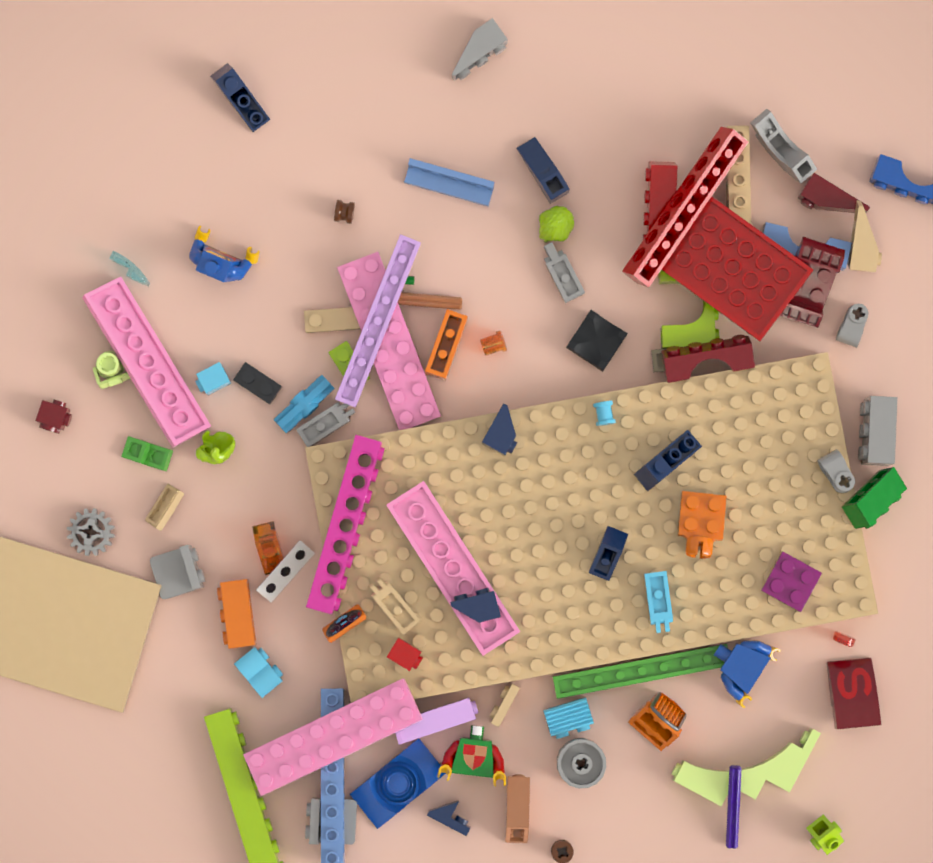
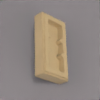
M168 483L145 521L162 531L184 496V493Z

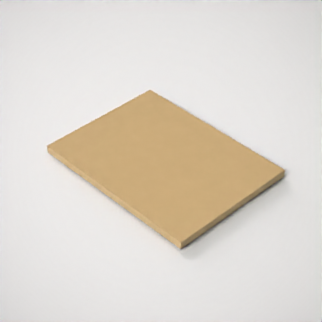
M0 536V676L123 713L162 585Z

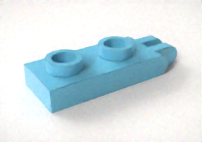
M667 571L644 574L650 624H655L656 633H661L660 624L664 623L665 632H670L669 623L673 622Z

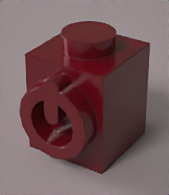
M55 399L53 403L42 400L35 420L40 423L39 428L59 434L60 430H64L65 426L68 427L72 414H69L70 409L65 407L66 403Z

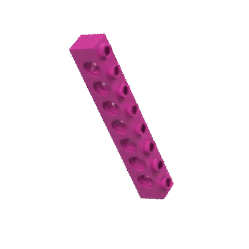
M355 435L306 608L333 615L334 611L338 612L342 599L338 598L340 589H345L348 577L344 576L346 567L351 568L354 555H350L352 546L357 547L360 537L357 529L359 524L363 525L366 516L363 508L365 503L369 504L372 496V491L369 490L371 481H376L379 469H375L377 460H382L385 448L381 447L382 442ZM362 455L371 457V464L369 466L362 467L359 465V458ZM357 476L365 479V485L360 489L353 487L352 484L353 479ZM350 498L358 499V508L349 510L346 506L347 500ZM344 519H349L353 523L352 529L348 532H344L340 528V523ZM341 540L346 543V550L343 553H337L334 550V544L337 541ZM332 562H337L340 565V571L336 575H331L328 572V566ZM327 583L334 587V593L329 597L322 594V587Z

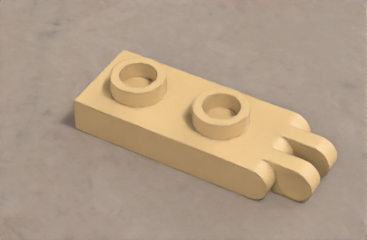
M378 577L376 581L381 587L377 589L371 583L369 587L374 591L371 596L404 635L421 620L390 582L384 583Z

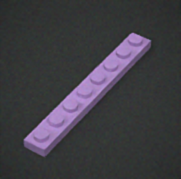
M400 234L335 400L353 407L357 406L421 242Z

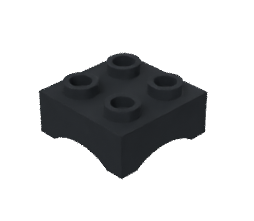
M590 310L566 348L603 372L628 333L613 325L593 310Z

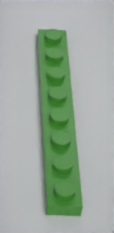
M717 645L553 676L556 698L558 699L721 668L724 662L714 656L719 647Z

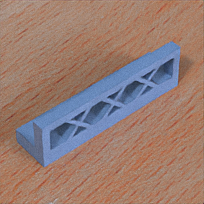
M411 158L409 159L408 171L404 181L405 184L489 207L495 182Z

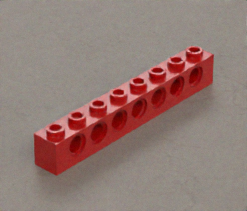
M720 127L628 261L622 272L634 282L648 288L651 286L742 153L748 141L732 128Z

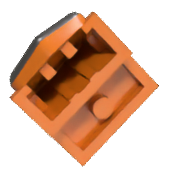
M658 692L651 701H647L630 718L628 723L662 751L679 737L682 731L680 728L687 715L675 701L662 692Z

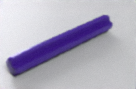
M731 765L729 767L726 847L729 849H736L738 847L742 771L739 765Z

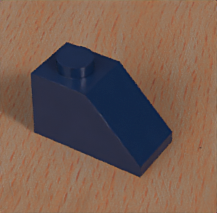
M503 403L482 444L506 456L507 452L512 454L518 442L514 441L516 433L508 406Z
M607 526L590 567V574L607 581L610 580L624 549L628 533Z

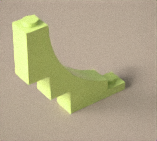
M812 728L809 731L805 730L799 741L802 743L800 747L789 742L767 760L741 769L740 792L756 800L766 780L790 792L821 733ZM682 760L681 764L677 763L671 773L674 776L673 781L719 806L723 805L728 795L729 770L706 769Z

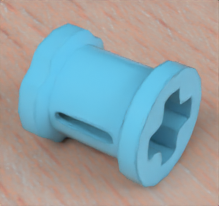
M613 401L593 404V407L596 408L598 419L596 426L616 423V419H613L611 408Z

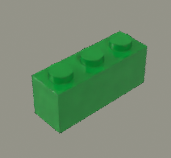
M894 467L879 470L842 506V509L855 529L863 527L868 529L877 523L876 520L889 511L888 507L902 498L901 494L907 487Z

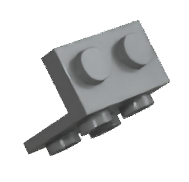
M191 545L179 547L180 549L157 555L150 559L155 581L157 584L162 585L159 593L162 599H169L204 587V573L202 569L198 568L196 561L199 560L196 549L192 548Z
M312 798L311 803H307L306 816H310V825H306L305 839H309V844L318 845L321 843V798ZM344 799L345 844L349 845L355 842L357 802L353 799Z

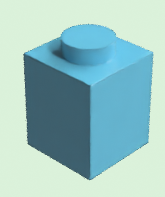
M220 362L196 374L198 380L195 382L200 392L205 391L207 395L231 384Z

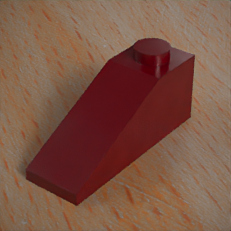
M816 173L812 174L798 199L802 200L800 203L808 209L815 208L816 210L855 213L856 201L858 200ZM862 202L866 213L870 207Z

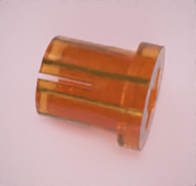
M501 330L496 331L494 335L480 339L486 356L499 351H507Z

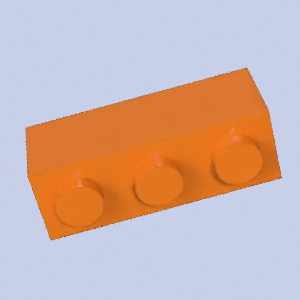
M449 309L446 310L425 369V374L446 381L468 316Z
M248 579L220 582L221 587L217 588L218 600L223 602L220 618L221 623L225 622L226 631L223 632L224 645L228 644V649L257 645Z

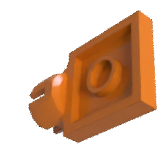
M682 491L678 536L686 539L687 556L696 558L698 547H701L700 559L710 558L713 552L714 541L723 540L726 495Z

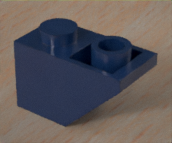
M489 588L475 591L476 596L469 598L467 593L455 596V601L450 602L451 607L478 623L501 617L494 591L489 592Z

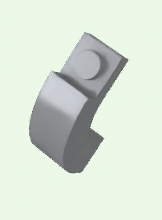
M768 109L764 110L750 123L757 133L755 136L765 150L796 181L802 183L817 170L810 156L798 148L784 133L771 111Z

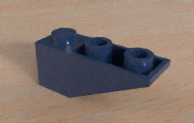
M228 63L210 76L252 132H255L270 120L236 71Z
M536 137L516 148L550 204L569 193L570 188Z
M687 430L633 475L649 491L702 446L690 431Z

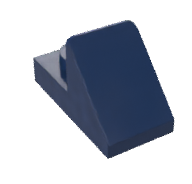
M459 800L428 811L427 816L467 836L470 830V826L467 825L469 821L458 815L456 818L451 817Z

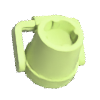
M113 351L102 353L97 359L96 367H93L96 382L101 389L109 386L112 387L131 379L127 372L122 374L125 368ZM99 375L107 380L101 382Z

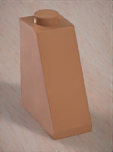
M515 774L512 777L508 776L505 843H528L530 777H525L522 774Z

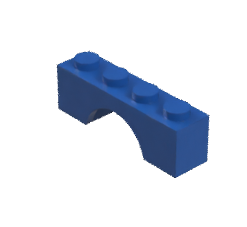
M882 154L877 157L869 181L874 184L875 188L880 190L888 188L895 191L894 194L906 198L908 195L914 197L918 203L925 205L928 203L933 204V184L928 186L916 185L905 176L902 169V161Z

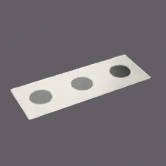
M299 541L256 591L272 603L315 553L302 541Z

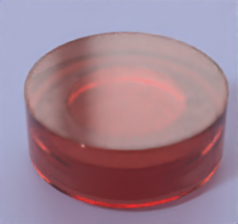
M835 631L833 636L834 641L849 647H853L856 641L855 638Z

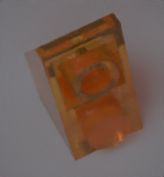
M274 521L252 526L255 545L265 575L271 574L284 559Z

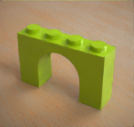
M662 270L659 272V284H680ZM703 301L702 314L695 322L686 325H662L660 328L661 349H667L671 346L685 347L694 342L708 343L713 339L720 338L719 329H715V320L719 319V312Z

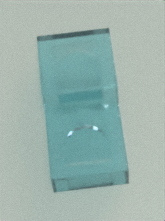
M115 251L112 252L109 259L128 268L126 276L129 279L149 287V280L134 263Z

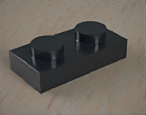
M247 362L244 363L233 379L269 405L282 388L281 385Z

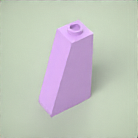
M468 697L421 712L423 720L395 733L398 744L400 745L475 720V714L479 713L475 700L470 701Z

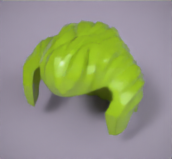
M554 206L539 215V238L546 243L553 240L559 242L567 240L574 228L572 213L564 206Z
M205 431L202 435L203 445L196 449V457L202 462L210 464L225 462L234 451V437L226 432H216L214 435H209L210 431Z

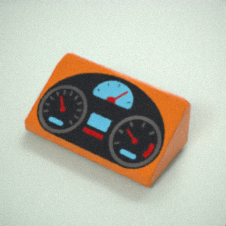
M357 604L323 627L322 631L329 643H332L366 620L367 616Z

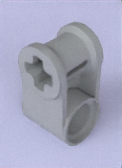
M854 304L847 310L836 337L837 341L856 348L858 347L869 314L866 306ZM859 309L862 317L856 320L852 311Z
M837 449L817 460L819 467L836 492L846 493L854 487L855 478L842 454ZM841 478L848 480L846 486L839 485Z

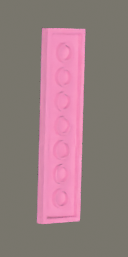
M379 252L337 267L361 331L386 271ZM397 303L375 358L374 366L399 430H403L441 417L403 314Z
M122 277L85 294L82 297L172 448L211 427L210 423Z
M424 481L387 504L388 509L450 606V602L455 601V596L467 593L469 598L476 596L475 591L489 588V592L494 591ZM496 593L500 618L478 623L452 607L482 656L520 632Z
M403 678L243 755L260 795L263 796L423 720L406 680Z

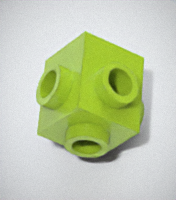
M824 814L806 827L813 837L810 839V842L817 850L822 849L826 855L836 850L844 842L840 835L842 832L841 828L835 821L831 823Z

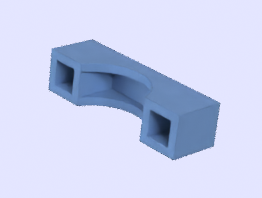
M766 222L762 233L795 256L799 247L791 240L788 227ZM830 238L825 244L845 250V258L840 269L843 271L847 266L852 243Z

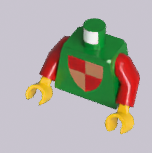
M471 725L470 738L461 737L460 740H456L444 753L442 764L437 774L439 778L441 773H446L448 775L447 781H449L451 774L455 773L493 778V785L495 787L496 781L501 779L504 781V786L506 785L504 759L498 747L492 744V741L483 740V726Z

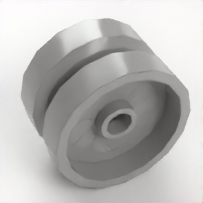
M576 738L566 742L559 750L557 769L561 778L568 785L578 789L589 788L596 785L604 776L606 757L602 749L593 741L585 738ZM578 759L585 760V765L583 767L578 766Z

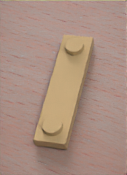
M352 307L304 311L305 333L360 329Z

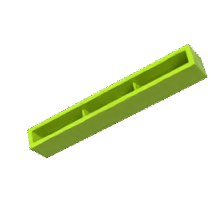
M230 708L205 716L206 726L249 863H284L283 861L279 862L277 853L280 852L277 840H272L270 831H273L270 818L266 819L263 810H266L264 798L258 795L257 785L243 755L245 754L243 746L247 744L243 732L239 733L237 725L240 724L237 712H232Z

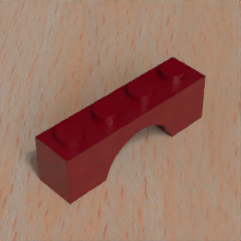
M735 335L731 339L725 340L716 338L702 344L694 342L685 347L671 346L661 351L667 383L690 379L693 369L700 362L707 359L722 360L731 367L733 372L755 368L752 342L749 336Z

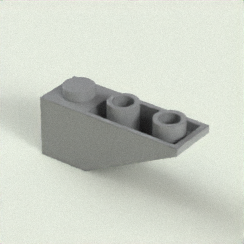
M493 18L474 31L452 73L454 81L458 78L460 80L464 79L471 73L470 69L476 65L478 68L488 62L489 56L494 53L498 55L506 49L505 45L508 39Z

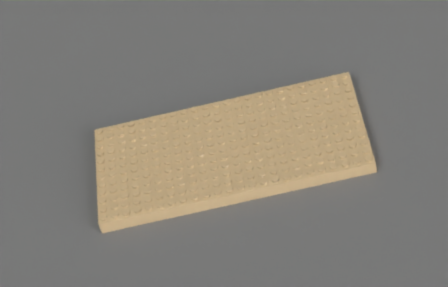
M828 352L759 364L751 369L734 372L733 370H726L690 377L688 380L670 383L666 381L509 410L516 433L514 441L518 443L512 454L507 452L506 456L482 444L498 412L365 436L366 438L382 442L381 447L385 448L382 460H377L375 469H379L376 481H371L369 490L372 491V496L369 504L365 503L363 512H366L363 525L359 524L358 526L359 541L357 547L352 546L350 555H354L351 568L346 567L344 576L348 577L345 589H340L338 598L342 599L338 612L334 611L335 617L338 618L358 604L367 616L366 620L339 638L351 703L403 678L406 680L413 698L418 699L878 614L862 528L855 529L842 509V506L855 494L854 487L846 493L836 492L817 462L820 458L837 449L842 454L851 471ZM613 401L611 408L613 419H616V423L596 426L598 419L596 408L593 407V404ZM689 430L702 447L657 485L647 491L633 474L685 431ZM354 439L305 447L323 546ZM362 455L359 458L360 466L367 467L371 464L370 456ZM361 476L355 477L352 482L353 487L357 489L362 488L365 485V479ZM841 478L839 485L846 486L848 480ZM423 481L520 630L518 634L484 656L478 650L387 507L388 503ZM682 491L727 496L723 540L714 541L713 552L710 558L700 559L701 547H698L696 558L687 556L686 539L678 536ZM350 498L347 500L346 506L349 510H355L359 506V501L356 498ZM344 519L340 523V528L344 532L350 531L353 527V523L349 519ZM607 526L628 533L624 549L609 581L589 573ZM341 540L337 541L334 544V550L337 553H343L346 550V543ZM782 551L822 573L801 612L761 591ZM337 562L330 563L328 572L331 575L338 574L340 565ZM667 571L673 622L669 623L670 632H665L664 623L660 624L661 633H656L655 624H650L644 574ZM378 577L384 583L389 581L421 620L404 635L371 596L374 593L369 587L371 583L377 589L381 587L376 581ZM330 584L332 595L334 593V587ZM399 637L422 651L420 656L423 659L417 669L412 667L408 671L387 658Z

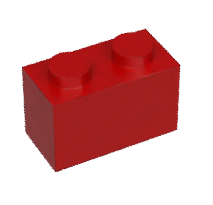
M400 637L387 655V658L408 671L412 667L417 669L423 659L420 656L421 650Z

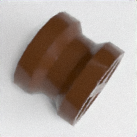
M337 200L334 221L339 222L343 220L348 224H352L355 202L343 203L342 200Z
M558 840L552 845L551 854L556 862L567 863L572 859L574 850L568 841Z

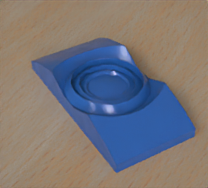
M418 738L350 793V795L378 829L446 773H441L440 777H437L441 765Z

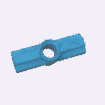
M321 375L306 390L299 392L290 401V405L273 420L287 434L303 418L306 419L318 408V404L335 388Z

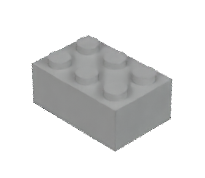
M869 396L864 399V403H861L860 416H863V425L859 427V438L863 439L862 447L858 449V459L862 460L861 465L890 466L895 464L898 397Z

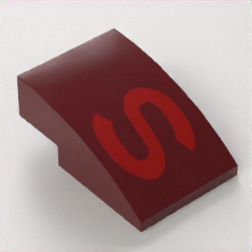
M863 658L827 662L830 700L833 708L835 729L881 725L872 659Z

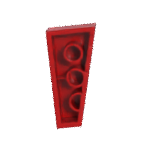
M649 161L648 168L645 170V181H648V190H645L644 194L647 212H644L643 224L647 226V234L677 191L678 165L675 162Z

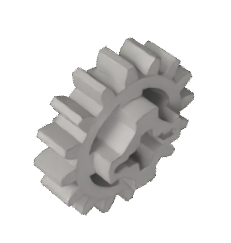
M93 508L92 513L88 509H84V515L77 512V519H70L73 526L67 527V530L72 531V534L67 536V539H73L70 546H78V553L85 550V556H89L91 551L94 556H98L99 549L102 552H106L104 546H112L109 539L115 537L111 533L115 526L108 524L112 519L110 517L105 519L104 511L98 515L95 508ZM89 518L85 525L79 526L84 519ZM98 519L103 523L105 530H101L99 527ZM91 526H93V530L99 532L100 535H92L90 538V535L82 532V530H90ZM77 534H81L83 537L84 545L79 541ZM99 538H104L99 545L93 547L95 541Z

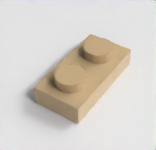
M511 684L510 687L505 686L500 695V698L503 699L500 706L495 705L489 716L492 718L491 724L497 727L500 726L520 687Z

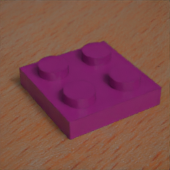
M782 551L761 591L801 612L822 573Z

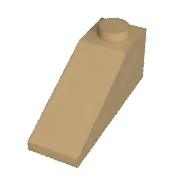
M857 200L851 236L852 245L847 264L849 270L876 272L877 266L881 265L882 253L878 250L863 204Z

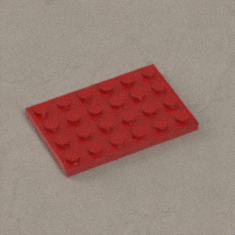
M712 196L662 268L663 272L759 342H761L814 271Z

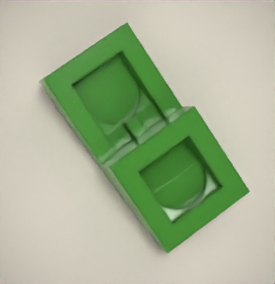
M128 436L121 457L167 472L173 450Z

